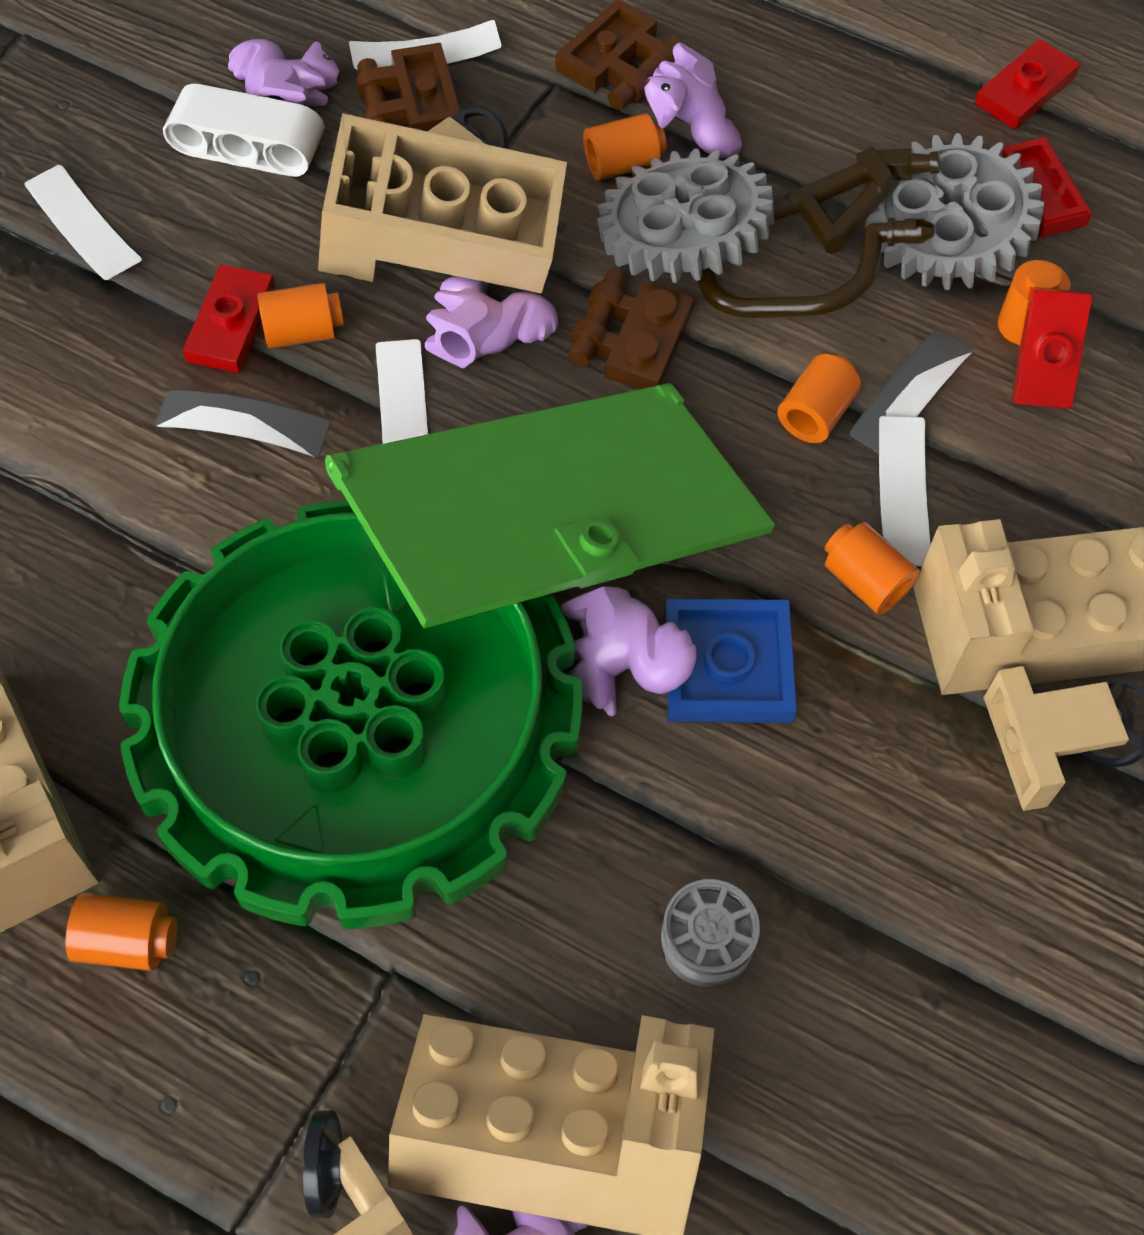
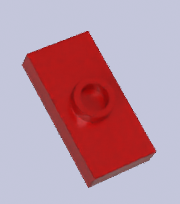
M1039 38L978 91L974 104L1016 130L1076 77L1080 64Z
M1046 136L1003 147V158L1019 153L1021 155L1019 169L1032 167L1034 169L1032 183L1042 185L1040 201L1044 202V208L1040 222L1039 238L1088 225L1092 211Z
M220 264L184 345L183 354L186 362L240 373L261 323L257 293L274 291L273 275Z
M1030 287L1011 398L1015 404L1072 409L1092 301L1091 293Z

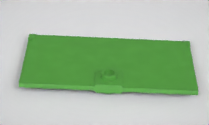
M671 383L330 454L325 458L328 475L338 492L342 491L424 629L579 586L581 589L632 575L638 569L769 534L775 526L683 405L684 399Z

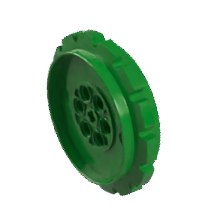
M347 500L328 501L302 506L297 510V520L281 527L275 526L271 519L267 518L234 533L210 550L215 566L208 573L183 572L163 594L149 614L147 624L157 642L151 647L139 648L131 652L122 682L119 710L126 724L130 728L139 729L135 735L121 743V753L126 775L134 796L146 816L153 817L168 814L157 829V834L167 851L187 872L207 888H216L227 879H237L234 893L240 906L247 911L272 920L298 926H308L319 909L332 907L337 910L340 924L345 929L380 927L411 920L416 916L415 903L421 894L435 892L446 904H453L480 889L502 873L508 866L507 850L502 844L503 841L511 837L533 841L552 816L566 789V770L555 763L554 760L563 756H573L578 752L582 725V681L577 676L562 673L563 670L572 667L575 663V643L567 621L554 597L548 594L424 629ZM373 642L389 644L382 651L366 652L363 650L365 646ZM319 654L326 656L315 665L306 666L299 664L310 655ZM414 683H425L431 686L427 692L421 695H409L403 692L409 685ZM289 709L303 711L302 715L291 722L281 723L276 721L282 712ZM401 738L411 742L407 749L399 753H388L381 750L382 746L392 739ZM341 752L346 755L344 760L336 766L320 767L316 765L318 760L327 753Z

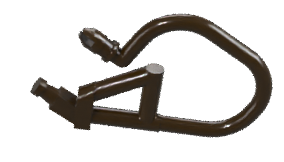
M874 147L868 148L856 154L857 163L774 201V221L776 222L800 212L825 251L829 254L837 253L880 203L882 204L894 190V181L912 180V175L929 171L931 174H939L940 152L932 151L930 154L912 153V148L875 150ZM865 183L867 187L843 214L833 222L821 203ZM889 218L886 223L868 225L864 230L860 265L854 276L841 287L821 295L741 298L724 291L717 282L716 273L710 268L702 270L701 280H698L697 283L702 295L710 305L721 312L736 317L768 318L827 314L851 304L871 286L879 270L883 242H887L888 246H895V243L922 244L934 237V224L924 218H909L895 221V218Z

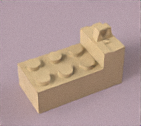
M342 113L322 210L318 271L335 275H347L355 279L373 282L377 260L542 293L553 259L567 162Z
M1000 519L979 521L973 524L938 526L921 567L920 576L913 589L942 695L988 690L999 670L1024 666L1030 684L1144 671V527L1007 543Z
M0 669L1 933L99 884L7 679Z
M423 1014L389 1134L388 1187L639 1235H683L702 1153L715 1028L694 1024H676L666 1019L642 1015L636 1052Z

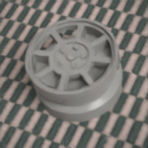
M703 879L684 886L672 897L666 908L660 941L665 954V961L678 977L696 986L718 987L734 981L749 965L757 945L760 933L758 913L749 897L738 887L728 882L716 879ZM712 889V890H718V891H720V893H718V892H713V891H701V890ZM727 894L736 898L741 903V905L731 897L727 896Z

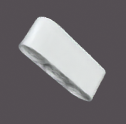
M189 84L182 89L163 127V135L174 149L189 156L297 177L304 175L308 170L323 136L325 125L322 118L315 111L301 104L202 84Z

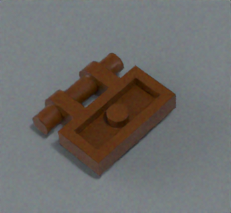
M615 0L555 54V70L594 93L607 82L613 84L616 87L608 94V101L613 108L622 110L629 102L636 103L645 95L644 84L649 76H653L654 70L659 68V64L662 61L666 60L672 63L675 61L673 47L679 42L683 43V41L676 35H671L664 42L655 38L657 20L622 0ZM635 56L643 60L636 68L628 64Z
M441 42L391 50V66L378 67L376 61L371 58L362 59L357 65L359 75L356 78V87L360 99L366 102L367 106L364 111V118L399 126L408 125V128L428 132L449 116L452 118L460 112ZM399 91L401 99L386 101L385 97L388 93Z
M610 269L607 271L603 281L594 285L588 299L590 306L585 319L577 322L571 335L573 346L569 352L568 359L576 366L586 367L593 355L607 359L604 375L606 379L638 389L661 385L693 312L695 297L642 281L636 297H632L622 292L627 281L626 276L619 270ZM609 318L624 322L619 335L608 332L605 329Z

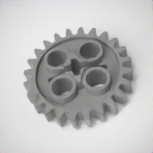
M960 133L954 135L951 145H944L938 135L933 136L932 147L925 149L916 141L912 142V153L930 154L932 151L940 152V173L931 174L929 171L912 175V180L894 181V190L865 220V228L873 223H886L889 218H895V221L909 218H924L934 224V237L922 244L895 243V246H888L887 242H883L881 253L884 252V266L889 268L901 262V278L904 280L916 271L922 273L921 281L923 287H927L934 277H942V284L945 290H949L954 278L958 277L962 278L968 288H973L974 276L978 273H981L988 281L993 282L995 281L997 265L1008 271L1014 270L1016 255L1027 257L1031 241L1038 239L1040 222L1042 220L1044 202L1040 201L1042 185L1032 183L1034 169L1032 167L1019 169L1021 160L1019 153L1003 158V143L1001 142L995 144L989 150L983 149V136L979 135L971 145H963Z
M693 149L689 157L681 159L677 151H672L670 161L663 163L658 158L650 159L651 167L648 169L634 165L631 167L633 178L618 176L616 178L617 189L605 190L606 202L598 205L600 218L597 221L601 242H604L605 253L607 255H614L615 264L618 267L629 263L630 272L633 276L648 269L650 281L657 280L664 272L670 273L672 283H677L683 272H690L692 277L698 281L701 280L703 269L710 268L718 275L723 274L722 263L725 261L740 266L743 264L742 251L757 253L759 251L758 240L770 237L769 225H773L775 222L772 186H767L766 174H756L755 163L753 162L740 166L739 155L737 154L722 161L720 150L713 151L707 158H700L699 149Z

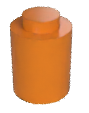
M647 113L585 128L583 132L586 160L596 181L632 173L631 167L634 165L644 169L650 168V159H660L661 153L666 152L667 145L664 130L660 128L657 121L653 122Z
M1033 260L1022 264L1016 270L997 320L1001 334L1010 342L1017 345L1021 344L1030 287L1070 290L1071 284L1068 275L1054 263L1044 260Z
M325 283L257 293L268 349L335 339L333 327L344 326L338 292L327 294Z
M819 354L815 356L778 406L777 415L784 428L802 441L808 443L824 442L861 389V379L854 365L840 355Z
M862 522L855 527L849 523L843 525L832 535L825 546V551L829 554L825 561V567L878 616L892 609L910 591L920 576V570L867 522Z
M81 893L76 898L68 919L66 930L67 957L71 962L154 971L159 966L162 958L169 959L174 952L178 934L177 918L168 915V908L165 902Z

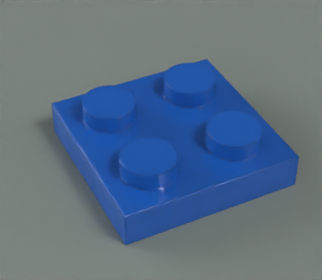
M666 599L664 609L665 623L674 622L680 630H687L692 643L696 646L697 660L692 675L677 689L667 692V722H794L797 710L789 600Z

